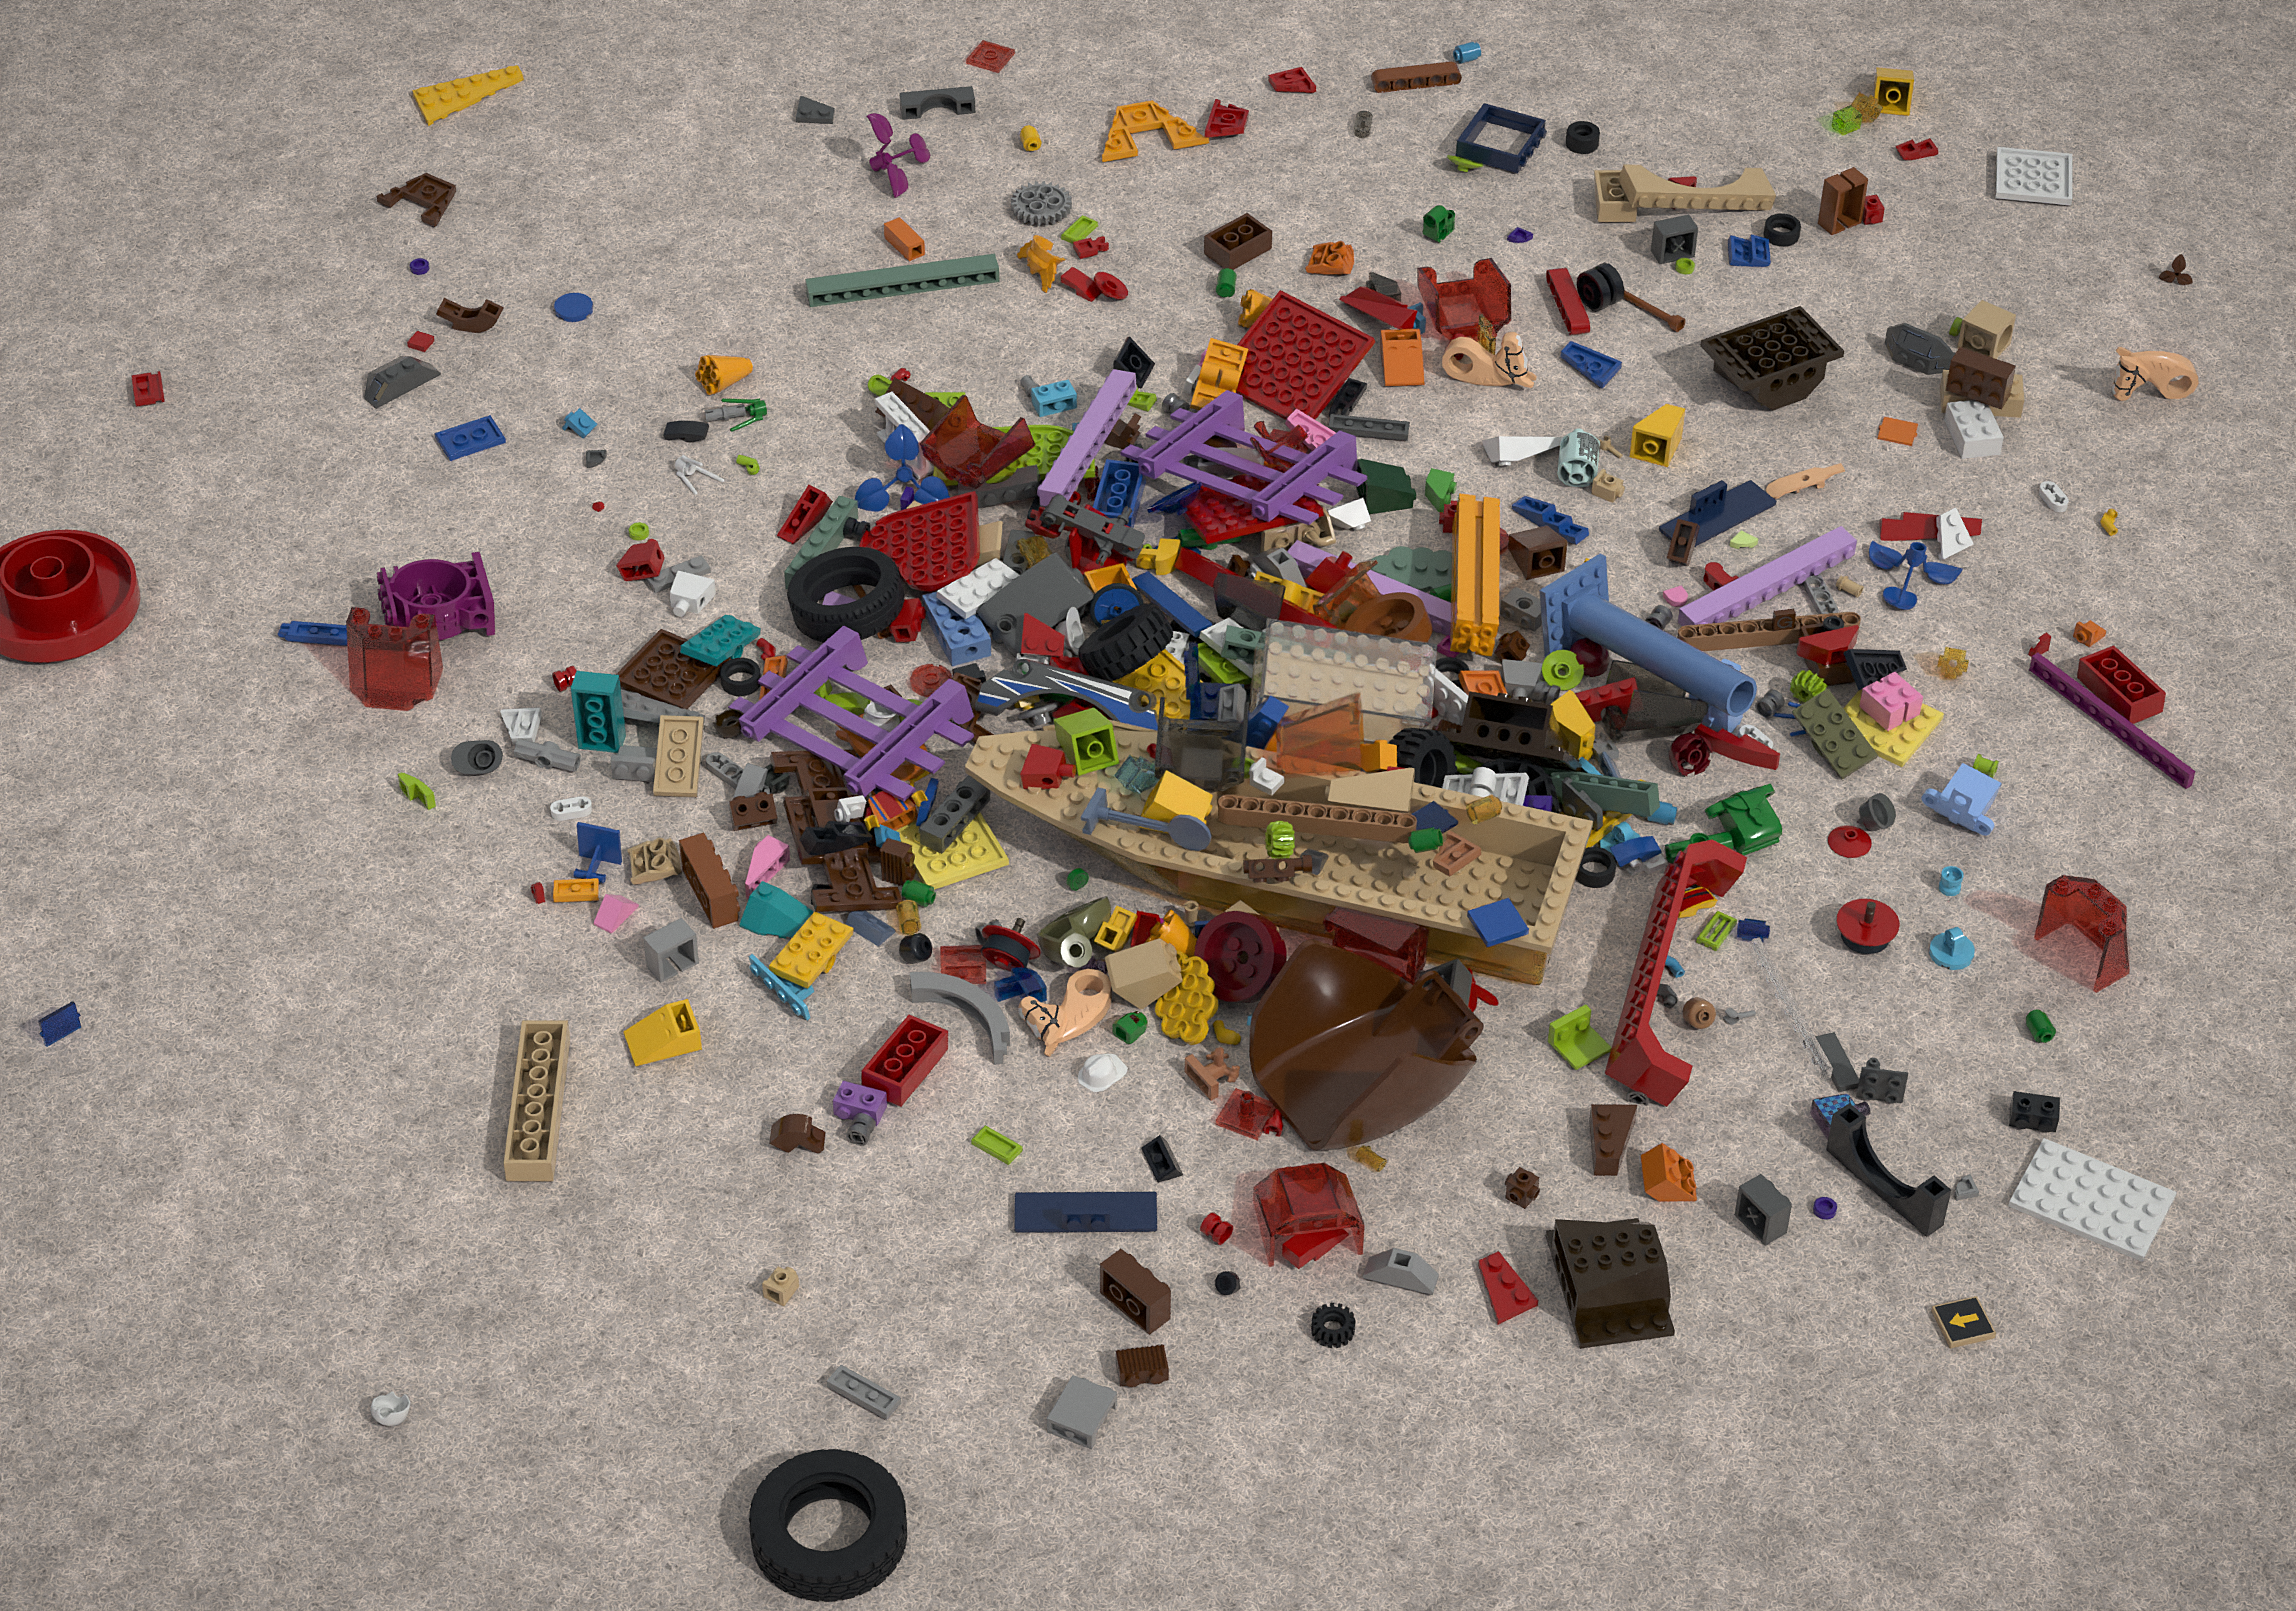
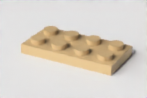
M660 715L653 787L654 796L697 797L704 717Z

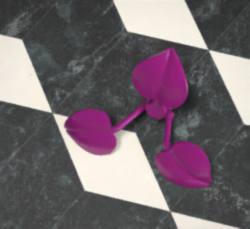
M877 113L868 114L866 117L871 123L875 136L884 144L876 152V156L870 158L869 163L876 172L881 169H887L893 195L896 198L907 191L909 184L904 171L898 168L897 165L892 164V160L914 152L916 160L920 163H925L930 159V152L922 136L917 133H913L909 137L911 149L894 156L883 152L891 142L890 137L893 135L892 127L883 115Z

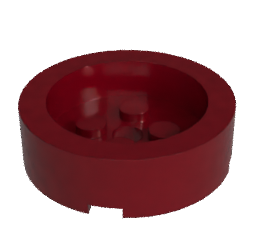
M1228 911L1210 920L1202 929L1194 951V956L1200 957L1208 965L1207 975L1215 982L1212 994L1220 1000L1237 1003H1253L1261 1000L1287 962L1286 945L1284 939H1281L1276 925L1262 915L1242 911ZM1243 952L1248 954V961L1245 964L1242 963L1239 957Z

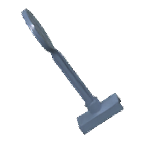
M1099 787L1081 815V820L1086 821L1082 832L1088 835L1092 834L1100 819L1105 821L1110 819L1168 832L1177 844L1189 850H1203L1211 842L1209 828L1196 817L1181 814L1175 816L1170 823L1113 811L1107 807L1106 789Z

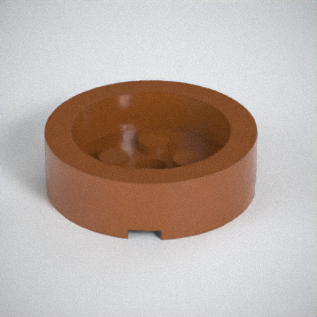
M1395 592L1373 598L1355 610L1345 625V636L1357 660L1392 665L1394 660L1402 657L1407 659L1421 650L1430 639L1433 627L1424 603L1418 596L1406 592Z

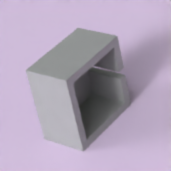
M682 918L643 937L646 967L660 983L678 974L676 969L666 959L668 957L681 972L699 964L696 933Z

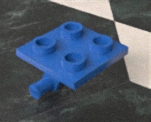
M578 822L579 856L590 858L592 861L588 871L576 868L574 878H598L599 883L604 884L606 875L596 873L601 861L621 865L620 830Z

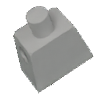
M1502 659L1501 678L1507 694L1511 695L1510 698L1518 699L1519 696L1534 700L1533 692L1536 684L1541 680L1543 663Z

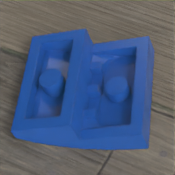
M1752 234L1748 240L1730 235L1728 239L1729 265L1766 267L1771 264L1769 239Z

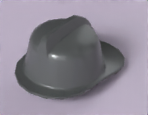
M491 740L462 742L454 748L451 755L452 765L462 774L491 773L499 767L503 758L501 747Z
M1877 793L1869 797L1859 807L1860 819L1857 823H1863L1869 830L1890 827L1894 824L1896 818L1893 803L1883 793Z

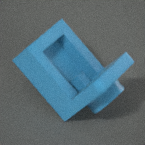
M1419 302L1408 307V309L1417 310L1413 329H1420V334H1423L1426 328V318L1423 316V304Z
M579 408L575 413L571 411L564 418L566 423L562 429L565 431L570 427L581 438H585L597 426V423Z
M879 824V828H874L877 847L881 848L887 838L900 841L899 832Z

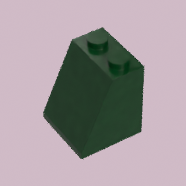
M1357 459V472L1366 475L1367 480L1358 487L1356 486V491L1359 498L1364 499L1369 515L1413 508V501L1416 500V491L1414 488H1411L1410 476L1406 475L1403 467L1366 459Z

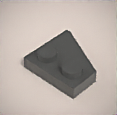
M800 96L796 114L797 123L833 124L835 108Z
M1566 777L1562 781L1563 813L1567 816L1593 821L1592 828L1600 829L1603 826V809L1596 802L1592 801L1583 790L1578 792L1571 786L1573 780Z

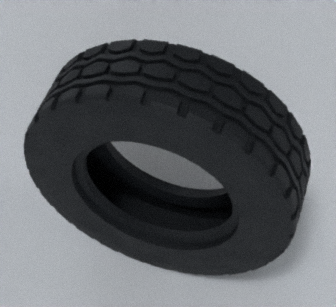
M821 1449L794 1456V1458L778 1465L777 1468H774L766 1476L765 1480H762L751 1502L749 1528L753 1555L757 1565L771 1583H775L776 1587L801 1599L805 1598L806 1600L817 1602H835L862 1595L872 1590L873 1587H877L886 1580L887 1576L891 1575L896 1569L897 1563H900L906 1548V1505L898 1482L881 1464L856 1452L841 1449ZM825 1499H837L852 1503L860 1508L870 1520L865 1533L857 1541L847 1547L833 1551H819L807 1548L798 1543L789 1534L787 1528L793 1516L800 1509L810 1503Z

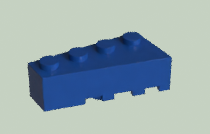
M1270 695L1252 713H1249L1244 720L1236 724L1231 731H1228L1221 741L1266 750L1289 706Z

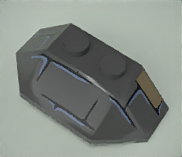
M1907 323L1887 328L1885 344L1893 361L1926 375L1940 374L1943 370H1949L1951 359L1955 352L1940 337Z
M400 356L368 373L364 398L377 409L440 376L441 372L428 362L411 356Z

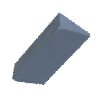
M1605 751L1602 752L1600 768L1604 776L1622 778L1614 761Z
M865 910L850 912L846 921V925L854 928L853 931L876 946H880L896 932L893 927Z

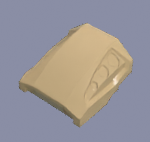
M656 838L653 841H646L627 849L631 860L632 878H630L632 884L656 881L681 873L680 856L671 838L665 840L663 838Z

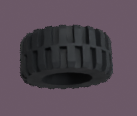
M1405 728L1395 734L1388 743L1397 745V767L1414 768L1415 783L1442 788L1445 775H1455V772H1457L1455 764L1457 758L1456 754L1453 753L1454 747L1449 743L1450 740L1440 731Z

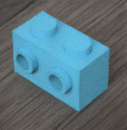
M1069 379L1031 388L1032 404L1039 417L1077 408V393Z

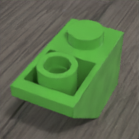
M1431 468L1426 479L1425 496L1438 512H1443L1444 504H1450L1451 493L1454 494L1456 491L1455 473Z

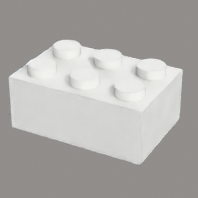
M1974 400L1947 403L1944 421L1962 459L2001 454L2004 437L1989 405Z

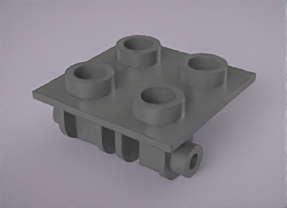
M1870 1058L1866 1062V1067L1861 1068L1856 1097L1865 1100L1887 1101L1888 1103H1903L1909 1073L1880 1069L1878 1059Z

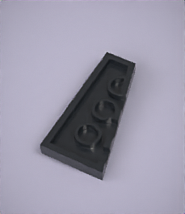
M1848 649L1844 652L1846 664L1852 673L1858 691L1876 681L1880 682L1881 678L1893 672L1900 674L1907 670L1900 650Z

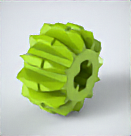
M1801 670L1791 680L1789 690L1793 693L1794 698H1798L1799 702L1805 703L1826 690L1827 685L1823 683L1824 678H1819L1817 673L1813 674L1811 670L1807 672Z
M1283 821L1271 822L1267 826V832L1265 833V849L1267 854L1272 858H1289L1293 854V848L1295 847L1293 826Z

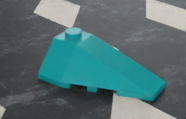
M762 881L750 895L739 926L758 935L766 936V934H771L784 939L787 937L792 938L814 911L782 889Z

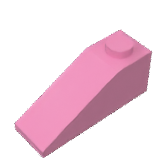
M767 835L756 844L745 882L747 899H749L752 892L762 881L767 883L790 860L789 845L770 835Z

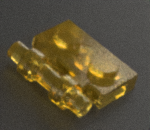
M1042 535L1029 537L1027 540L1021 538L1017 541L1021 555L1025 556L1029 563V569L1053 554Z

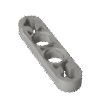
M1813 574V576L1808 577L1802 584L1817 613H1838V607L1821 574L1816 576ZM1810 584H1817L1820 587L1814 588ZM1822 597L1825 598L1826 601H1818L1817 598Z
M719 752L710 753L706 757L707 769L736 790L744 769ZM728 771L736 772V774L731 776L726 775L725 773ZM764 784L763 790H759V793L767 792V794H770V789Z

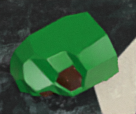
M1142 1012L1127 1013L1113 1023L1112 1033L1126 1044H1132L1145 1033L1148 1023L1147 1018Z

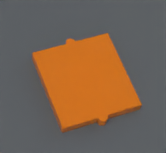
M1884 416L1882 425L1879 426L1880 431L1877 439L1912 446L1914 437H1917L1918 423Z

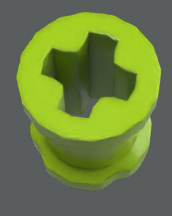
M1978 754L1973 768L1993 778L1999 761H1991Z

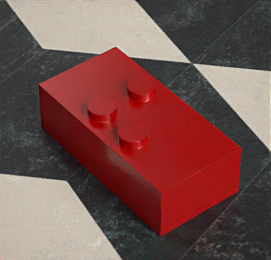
M2114 645L2079 659L2077 678L2094 695L2132 724L2163 712L2166 692Z
M909 1014L861 1070V1085L886 1092L888 1102L902 1107L948 1050V1030Z

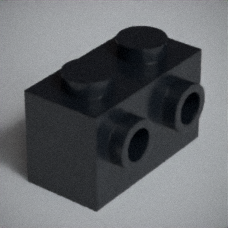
M2013 1091L2010 1103L2009 1126L2019 1129L2040 1130L2045 1133H2056L2060 1114V1097Z

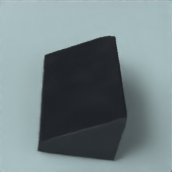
M1161 1135L1141 1147L1158 1183L1183 1176L1168 1142Z

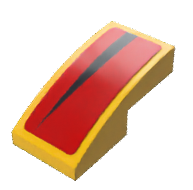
M1703 887L1685 891L1678 918L1694 916L1698 909L1712 908L1718 900L1708 889Z

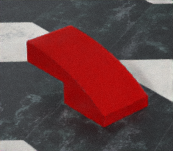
M1931 138L1919 143H1915L1912 139L1896 146V150L1903 160H1916L1939 154L1938 148Z
M1071 267L1061 276V283L1076 289V295L1090 302L1102 294L1090 277L1074 267Z

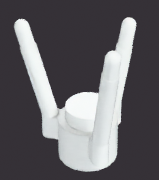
M682 455L675 462V469L678 470L676 475L685 482L694 495L698 493L685 475H692L695 470L722 483L725 481L723 478L701 468L703 466L701 462Z

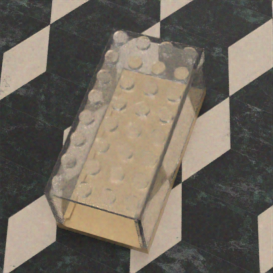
M1267 618L1254 653L1249 713H1252L1257 706L1271 695L1289 706L1276 732L1318 739L1327 738L1331 741L1351 744L1355 741L1374 744L1375 740H1387L1389 743L1395 734L1405 728L1428 729L1432 716L1437 644Z

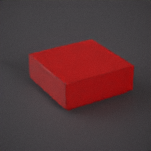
M416 331L407 342L409 348L426 352L435 339L433 335Z

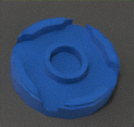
M568 293L560 296L555 301L554 311L559 319L561 317L566 322H578L586 319L589 314L593 313V302L585 294Z

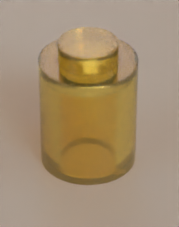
M1494 795L1486 796L1466 805L1467 815L1474 825L1499 816L1502 810L1500 799Z
M904 900L898 903L896 914L900 932L907 935L917 933L921 929L917 903L912 900Z

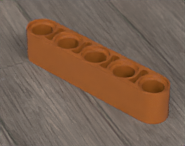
M1441 62L1378 69L1371 74V80L1376 92L1382 93V91L1392 92L1399 91L1400 89L1402 91L1456 85L1461 82L1462 76L1455 62Z

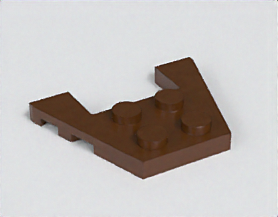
M424 173L407 181L405 186L401 188L394 187L390 189V193L385 195L381 193L376 197L378 203L390 208L402 198L429 208L421 215V220L436 227L456 193V185L431 174Z
M956 672L952 680L965 686L974 717L964 724H955L973 733L974 737L971 740L976 744L980 736L994 735L976 724L981 712L975 710V703L983 683L979 679Z

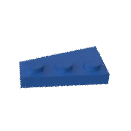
M1570 341L1561 351L1562 359L1602 389L1622 367V361L1573 341Z

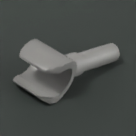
M1730 1007L1725 1010L1727 1016H1724L1723 1019L1730 1025H1734L1740 1019L1755 1016L1756 1012L1752 1010L1737 1013Z

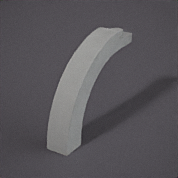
M910 972L912 1003L930 1002L945 1004L968 1013L987 1032L992 1046L994 1065L1003 1064V1055H1007V1046H1010V1031L1004 1013L993 998L979 987L958 977L935 972Z

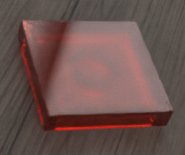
M982 40L966 59V64L999 73L1014 56L1015 49Z

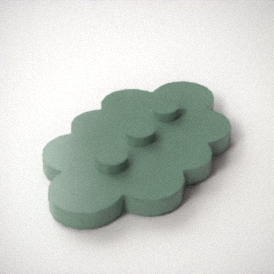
M1398 546L1390 550L1389 555H1379L1371 559L1370 570L1426 593L1433 588L1451 584L1452 553L1446 550L1433 552L1426 547L1412 550L1409 547Z

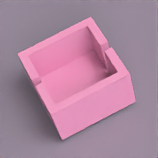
M1893 672L1881 678L1880 683L1876 681L1862 689L1859 707L1885 730L1889 731L1901 725L1903 720L1907 722L1920 715L1923 696L1901 676Z

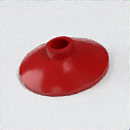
M1097 272L1095 274L1094 282L1103 295L1116 299H1125L1128 296L1127 287L1117 277L1106 272Z
M1855 826L1837 827L1828 836L1829 847L1836 854L1847 858L1864 856L1870 851L1872 846L1868 833Z

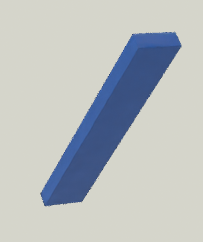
M1149 571L1132 579L1136 589L1157 605L1195 638L1200 636L1201 631L1212 626L1208 619Z

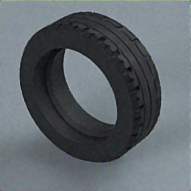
M844 547L812 558L796 571L787 589V598L795 625L804 635L822 643L826 642L842 626L859 633L860 640L881 632L899 615L905 598L900 574L895 562L886 554L867 547ZM851 585L875 587L866 596L847 604L822 605L817 603L826 594L842 587Z

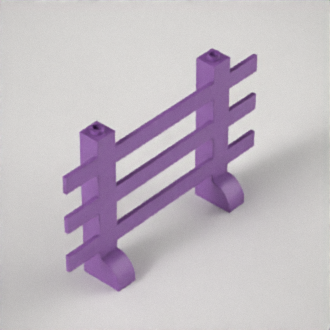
M1228 390L1197 413L1182 408L1176 410L1170 415V418L1182 424L1171 432L1157 426L1153 427L1145 434L1146 437L1158 442L1147 450L1130 444L1121 451L1122 456L1138 461L1139 473L1156 479L1164 472L1173 474L1252 504V516L1268 522L1280 514L1306 525L1313 523L1319 518V514L1292 504L1303 495L1332 506L1343 499L1342 494L1317 486L1327 476L1357 487L1367 480L1366 475L1356 472V436L1339 430L1310 454L1300 452L1245 432L1243 396ZM1213 435H1217L1294 463L1295 465L1285 473L1203 443ZM1191 453L1270 482L1271 484L1261 492H1257L1179 463V461Z
M842 626L814 652L799 645L787 654V658L800 665L785 678L771 671L764 674L758 680V684L771 691L756 704L739 697L728 706L729 709H737L744 713L739 718L741 732L745 737L759 742L770 731L847 771L844 776L848 790L853 794L863 795L864 798L876 787L902 801L909 798L916 791L915 787L890 775L905 760L932 774L936 773L945 764V761L919 748L934 733L961 747H964L974 737L973 733L949 722L951 720L957 724H964L974 717L964 685L949 678L918 706L843 668L845 666L856 671L868 664L859 633L845 626ZM830 679L905 719L891 732H888L814 694V692ZM800 705L876 744V746L863 758L859 759L784 719Z

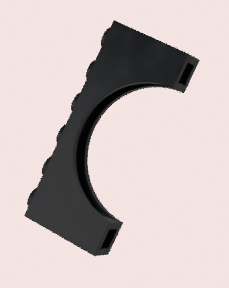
M1850 1103L1835 1112L1832 1116L1826 1151L1926 1237L1944 1226L1951 1189L1935 1175L1917 1186V1188L1901 1182L1885 1168L1875 1154L1867 1135L1866 1116Z

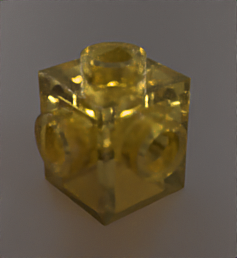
M1859 92L1849 108L1856 112V117L1863 122L1866 120L1874 122L1879 117L1883 107L1878 104L1879 100L1874 96L1869 95L1867 97Z
M1945 647L1944 655H1939L1937 667L1941 668V672L1945 673L1944 677L1957 679V675L1962 676V672H1967L1969 660L1965 659L1966 650ZM1951 660H1955L1957 662V666L1951 667L1949 665V662Z

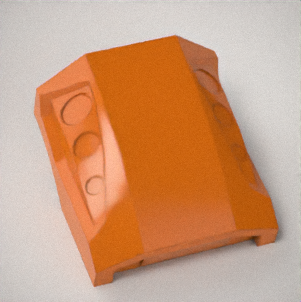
M1338 241L1335 243L1327 242L1313 245L1314 250L1309 264L1305 268L1308 273L1351 274L1354 265V250L1351 244L1345 245L1343 241Z

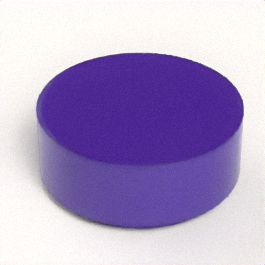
M423 258L415 259L410 263V270L416 275L425 274L430 269L429 262Z
M1820 1197L1814 1202L1813 1212L1820 1219H1832L1836 1215L1837 1204L1829 1197Z

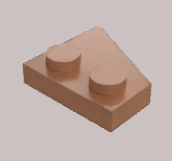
M1451 830L1447 832L1445 843H1443V846H1440L1439 853L1433 859V867L1449 877L1481 855V848Z

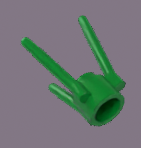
M723 398L721 400L726 403L748 404L745 407V411H748L750 416H754V418L731 428V432L753 422L763 420V416L767 415L766 403L764 400H760V398Z

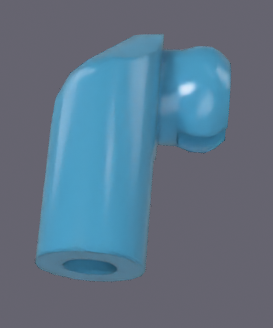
M1667 955L1665 965L1676 978L1683 976L1685 970L1679 962Z

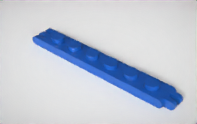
M291 621L290 623H282L278 631L279 637L294 642L428 652L432 641L411 638V641H406L405 635L401 632H398V642L393 643V639L388 638L387 628Z

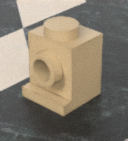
M1602 469L1593 479L1592 495L1613 503L1617 497H1622L1624 493V480L1609 475L1605 469Z
M778 1266L768 1280H764L762 1283L763 1297L785 1306L799 1287V1278L796 1271L791 1267L783 1269Z

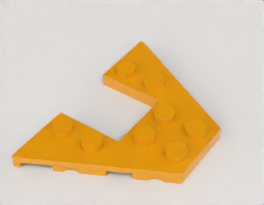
M1153 100L1117 106L1116 115L1113 118V124L1108 134V140L1105 143L1104 153L1102 154V162L1138 156V149L1130 133L1163 128L1173 149L1208 144L1209 138L1198 133L1194 126L1188 125L1186 121L1178 116L1173 117L1170 115L1167 109L1160 107Z

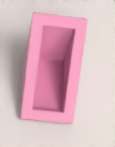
M605 894L594 920V925L612 934L639 907V904L621 895Z

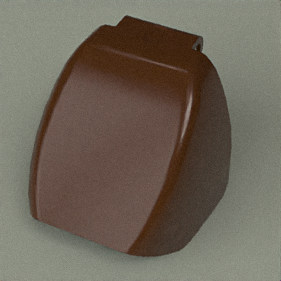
M1309 939L1302 942L1289 957L1253 1012L1249 1035L1251 1070L1260 1090L1276 1109L1280 1111L1281 1115L1310 1149L1338 1150L1364 1144L1389 1135L1422 1117L1448 1098L1477 1062L1476 1055L1469 1047L1482 1033L1484 1024L1437 971H1429L1423 974L1412 985L1399 975L1364 957L1330 944ZM1432 979L1428 986L1422 988L1426 981Z

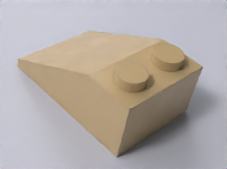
M1594 170L1598 222H1636L1637 207H1631L1618 180L1621 170Z

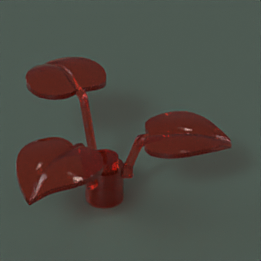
M1259 421L1254 424L1258 434L1264 439L1280 443L1270 450H1265L1255 438L1251 437L1250 441L1260 456L1268 464L1272 465L1274 461L1269 454L1285 443L1291 448L1295 446V450L1299 451L1303 447L1301 443L1309 436L1298 424L1284 436L1273 440L1266 430L1265 421Z

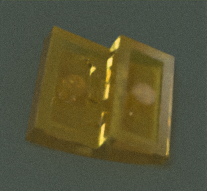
M1481 314L1478 321L1477 342L1488 352L1495 355L1496 338L1492 335L1493 325Z

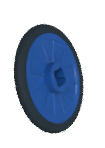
M1123 583L1106 585L1095 593L1090 602L1089 612L1091 619L1097 627H1101L1123 612L1138 605H1143V599L1139 592L1130 585Z

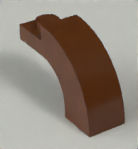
M444 298L436 315L454 323L452 326L454 330L481 333L489 330L496 324L504 307L486 299L481 307L466 308Z

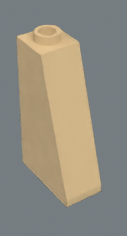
M1405 768L1331 779L1330 786H1326L1325 799H1328V804L1333 806L1409 814L1415 770L1414 768Z

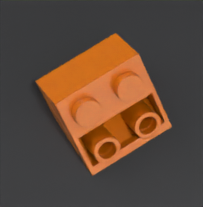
M1664 1143L1655 1146L1641 1155L1644 1189L1648 1195L1659 1202L1697 1200V1187L1693 1173L1694 1166L1690 1160L1685 1159Z

